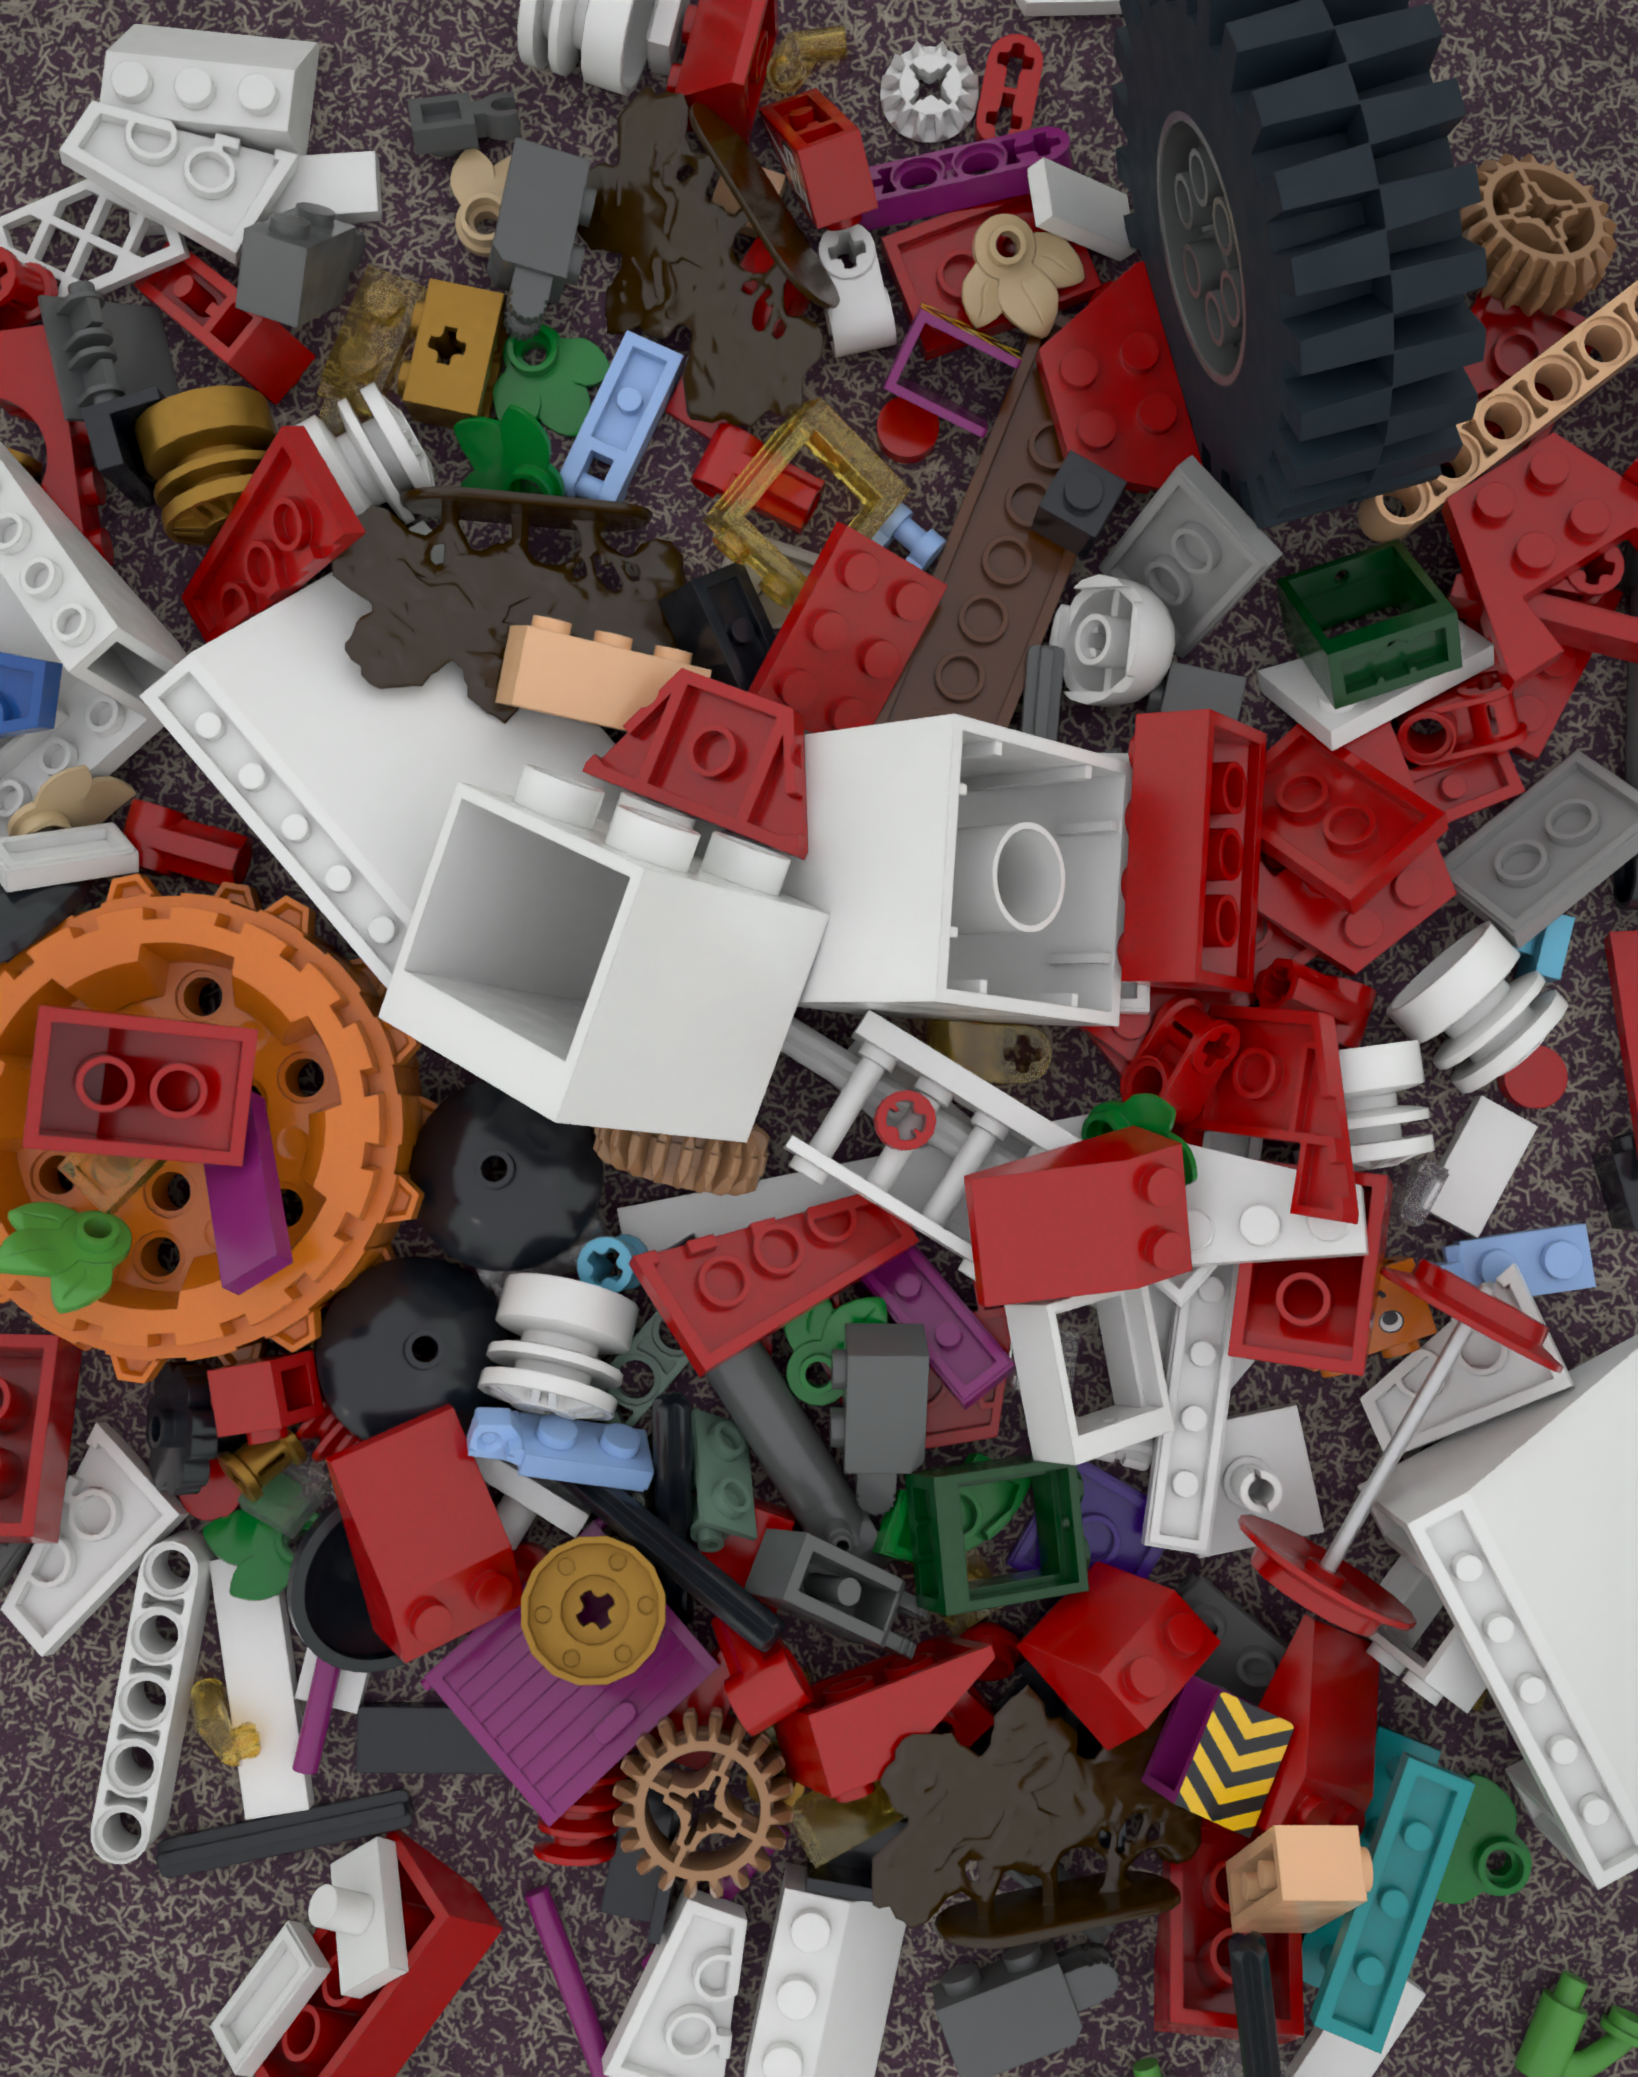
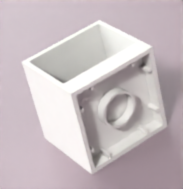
M525 764L514 796L458 781L378 1017L555 1123L747 1143L831 915L780 892L791 859L754 843L715 831L712 833L703 858L694 854L701 836L700 833L693 830L697 821L695 817L653 800L621 792L611 822L596 819L605 796L604 791L571 777L530 764Z

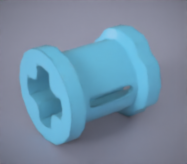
M622 1234L617 1237H598L589 1241L581 1249L577 1259V1273L580 1281L600 1286L616 1293L625 1289L639 1287L641 1283L628 1263L634 1255L648 1252L647 1246L639 1238L630 1234ZM618 1252L620 1255L617 1258L616 1265L623 1270V1273L611 1276L609 1273L612 1270L613 1264L606 1256L609 1253Z

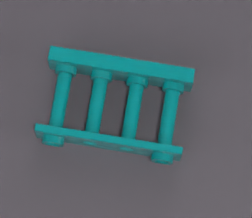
M1377 1724L1373 1798L1365 1812V1826L1359 1836L1360 1846L1366 1847L1369 1850L1372 1859V1889L1370 1892H1367V1902L1311 1933H1302L1303 1982L1319 1988L1309 2015L1313 2025L1381 2054L1475 1783L1468 1777L1438 1766L1437 1763L1441 1754L1438 1748Z

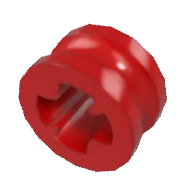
M910 1090L897 1091L884 1098L876 1108L873 1119L875 1132L881 1142L889 1148L899 1151L917 1149L927 1143L934 1134L937 1122L935 1110L930 1101L920 1093ZM897 1102L911 1103V1113L922 1116L923 1124L921 1131L917 1129L911 1130L914 1137L911 1140L899 1139L898 1128L887 1126L886 1118L888 1111L890 1110L893 1113L899 1111L896 1106Z

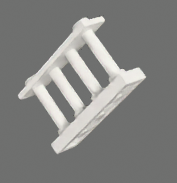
M868 1010L851 1038L862 1044L857 1052L862 1057L809 1145L793 1135L788 1138L783 1148L794 1154L788 1166L821 1186L830 1176L963 1258L958 1270L975 1280L972 1245L944 1228L965 1194L964 1176L978 1172L996 1141L1004 1142L1008 1134L1030 1147L1025 1157L1082 1140L873 1011ZM896 1065L918 1078L913 1088L930 1101L935 1114L940 1106L947 1108L952 1100L974 1113L970 1120L974 1128L922 1214L888 1194L914 1149L899 1151L891 1149L886 1145L866 1179L831 1159L884 1071L892 1073ZM910 1106L897 1126L899 1139L902 1140L913 1139L911 1130L917 1129L921 1131L923 1124L922 1116L912 1114Z

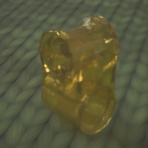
M927 1020V1045L988 1083L1023 1084L1033 1082L1043 1076L1050 1066L1052 1057L1050 1043L1045 1035L1034 1027L1021 1024L984 1023L980 1021ZM1022 1035L1023 1043L1034 1047L1035 1054L1034 1058H1028L1023 1061L1022 1070L1016 1071L1015 1062L1004 1058V1049L1014 1047L1017 1042V1036Z

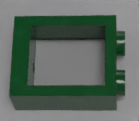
M1399 538L1276 580L1285 635L1335 710L1463 667L1458 613ZM1346 570V574L1342 579L1335 580V575L1339 571ZM1396 605L1402 613L1401 615L1329 639L1322 631V629Z
M1032 1454L918 1470L913 1471L911 1474H905L917 1607L950 1616L1089 1591L1087 1569L1090 1566L1091 1553L1088 1541L1083 1534L1080 1503L1084 1497V1484L1077 1465L1034 1461ZM1032 1476L1041 1568L968 1581L959 1487Z

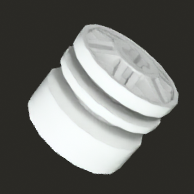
M520 0L517 36L521 62L542 70L550 64L552 72L567 77L574 70L581 57V70L584 82L629 96L636 89L647 60L645 39L655 0Z
M374 382L360 389L374 415L371 419L361 423L346 397L337 402L340 416L347 431L335 438L323 421L315 414L294 425L306 428L356 516L362 514L371 505L378 507L387 502L399 518L406 524H409L415 518L411 511L401 505L399 500L400 494L412 487L436 486L433 466L401 410L380 393Z
M1491 921L1478 925L1438 955L1401 990L1388 1006L1386 1012L1411 1040H1419V1043H1424L1442 1032L1448 1035L1434 1055L1433 1063L1439 1070L1449 1069L1458 1064L1451 1075V1082L1462 1094L1471 1093L1487 1085L1498 1076L1508 1073L1528 1058L1540 1046L1568 1008L1567 1001L1556 989L1546 991L1537 996L1545 984L1544 977L1538 971L1529 972L1510 983L1504 980L1519 959L1520 953Z
M1419 1040L1339 1050L1353 1170L1361 1171L1396 1166L1419 1154L1434 1151L1433 1134L1402 1136L1401 1123L1430 1118L1429 1108L1398 1105L1396 1092L1425 1082ZM1300 1149L1294 1151L1295 1163L1297 1165Z
M510 1274L505 1280L495 1320L503 1328L521 1336V1340L492 1341L488 1345L486 1355L493 1362L505 1367H485L481 1371L478 1388L485 1394L508 1402L514 1408L526 1413L542 1416L555 1414L572 1421L575 1419L608 1421L614 1418L617 1400L600 1389L618 1388L622 1385L624 1375L619 1369L598 1359V1355L625 1354L630 1350L639 1313L638 1306L635 1302L621 1294L582 1281L548 1274Z

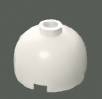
M1102 574L1081 580L1073 589L1082 591L1075 596L1071 606L1060 605L1054 617L1049 645L1063 648L1065 653L1063 678L1066 687L1070 691L1063 692L1070 700L1101 707L1122 706L1136 702L1160 685L1170 668L1175 649V631L1169 610L1148 587L1137 582Z

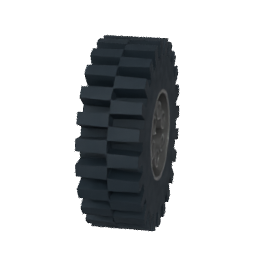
M1120 0L1119 4L1126 26L1115 29L1113 54L1124 82L1113 85V114L1128 140V145L1115 149L1118 179L1132 193L1134 212L1123 216L1125 230L1130 247L1140 250L1142 261H1144L1203 467L1209 473L1212 472V477L1256 523L1258 529L1336 509L1347 504L1437 479L1442 475L1440 464L1455 460L1463 445L1456 425L1472 420L1476 409L1478 394L1463 367L1484 361L1486 328L1464 303V293L1487 286V265L1485 248L1462 237L1460 208L1481 202L1479 181L1475 162L1453 167L1447 136L1466 116L1457 77L1433 83L1429 72L1443 37L1432 4L1427 3L1408 8L1409 0Z

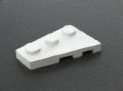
M94 100L91 101L59 149L63 165L235 265L241 259L244 228L267 218L298 169V154L275 148L273 155L242 147L240 139L216 133L215 138L212 139L176 129L170 120Z
M1458 619L1462 668L1336 710L1301 658L1257 670L1258 686L1265 696L1331 751H1334L1493 666L1494 645Z
M1187 1144L1194 1155L1198 1174L1195 1182L1185 1186L1192 1267L1369 1255L1364 1192L1361 1185L1355 1184L1359 1210L1358 1224L1291 1214L1290 1209L1297 1170Z
M1513 1263L1493 1283L1496 1292L1494 1296L1546 1325L1518 1265ZM1452 1317L1451 1321L1420 1349L1407 1356L1360 1398L1383 1452L1456 1327L1458 1320ZM1474 1330L1403 1455L1575 1387L1550 1332H1548L1543 1347L1564 1367L1561 1373L1554 1372Z
M96 1422L86 1441V1444L90 1447L76 1474L69 1475L66 1480L58 1544L34 1543L0 1609L41 1657L54 1654L140 1566L146 1552L152 1546L166 1539L189 1515L175 1496H170L167 1490L159 1491L157 1489L149 1467L107 1422Z
M683 1888L662 1932L660 1945L656 1944L603 2054L602 2066L604 2075L609 2077H724L726 2059L730 2058L734 1998L738 1995L747 1927L744 1906L720 1897L718 1899L713 1898L711 1894L697 1890L696 1896L689 1900L684 1896Z

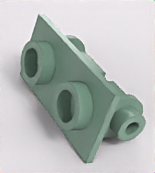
M694 1408L691 1410L692 1490L697 1491V1496L692 1499L693 1524L690 1527V1537L698 1543V1549L703 1552L721 1550L724 1547V1540L731 1534L754 1541L757 1539L748 1443L734 1421Z

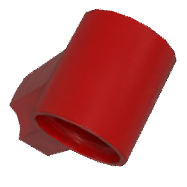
M725 422L718 424L690 479L692 485L705 495L713 498L717 493L722 496L721 503L733 508H739L742 504L799 534H802L804 528L808 525L825 489V481L768 453V448L758 438L737 426Z
M132 799L122 833L138 850L140 869H150L154 873L171 877L173 872L221 886L223 882L242 884L246 879L252 859L253 839L216 826H208L188 820V815L160 805Z
M1277 957L1272 965L1259 972L1253 993L1258 996L1260 1007L1316 1011L1334 1016L1338 1050L1361 1046L1378 994L1375 989L1362 983L1342 977L1324 975L1292 959Z
M760 1601L762 1604H764L767 1608L771 1610L768 1604ZM715 1616L711 1623L730 1677L724 1680V1688L736 1716L751 1736L757 1735L814 1702V1696L807 1678L796 1658L784 1645L782 1637L769 1651L761 1652Z

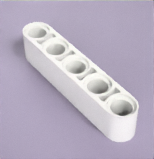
M194 1530L179 1531L152 1546L144 1555L139 1568L91 1825V1843L95 1852L103 1860L112 1864H127L136 1860L164 1831L169 1819L212 1587L209 1561L216 1557L207 1545L203 1534ZM170 1550L179 1551L187 1557L190 1563V1575L188 1578L178 1577L171 1571L168 1565ZM158 1615L166 1616L176 1624L178 1629L177 1642L164 1640L159 1635L156 1628ZM145 1681L155 1682L164 1690L166 1695L165 1706L155 1705L147 1699L144 1692ZM132 1747H141L151 1755L154 1761V1770H145L135 1763L132 1756ZM121 1812L129 1813L139 1821L141 1835L132 1834L123 1827L120 1820Z

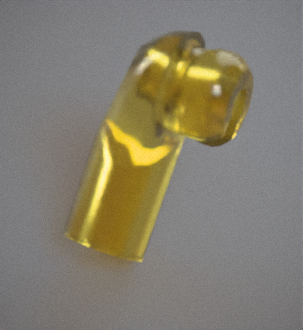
M844 25L787 33L767 65L766 76L770 86L781 94L794 93L804 84L816 63L847 59Z
M206 1678L198 1681L191 1689L195 1729L225 1765L232 1767L242 1766L243 1760L256 1758L262 1751V1743L256 1725L252 1722H244L238 1727L232 1728L227 1713L224 1687L221 1681L215 1678Z

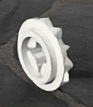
M917 41L911 50L901 56L895 53L891 65L885 75H882L880 99L883 112L892 127L911 140L922 143H937L948 140L962 132L971 122L976 112L979 100L978 74H974L968 65L965 53L958 56L954 52L949 51L943 41L936 47H923ZM945 76L941 85L940 95L942 99L938 100L936 97L929 95L924 100L919 99L915 103L919 95L920 84L918 80L922 79L925 83L931 84Z

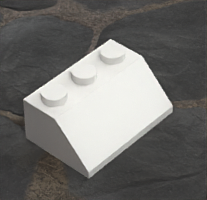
M134 24L106 50L100 102L170 120L176 129L214 139L216 133L238 138L242 147L274 155L276 148L298 154V156L307 155L320 46L318 42Z
M786 1862L746 2051L744 2077H874L906 1924L895 1918L890 1906L879 1909L872 1905V1902L805 1891L806 1866Z

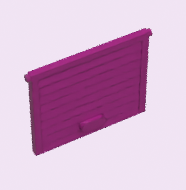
M597 1518L580 1532L576 1538L608 1536L603 1531L608 1525L600 1518ZM527 1582L522 1586L523 1592H524V1589H525V1587H526ZM590 1591L582 1597L586 1604V1609L579 1614V1617L584 1625L596 1621L604 1629L611 1623L607 1612L615 1605L614 1600L609 1594L598 1598ZM666 1603V1623L655 1651L634 1673L608 1685H576L552 1675L531 1654L521 1628V1606L477 1627L420 1681V1684L427 1691L433 1688L548 1827H550L636 1745L637 1737L642 1732L648 1734L658 1725L660 1718L667 1716L720 1664Z

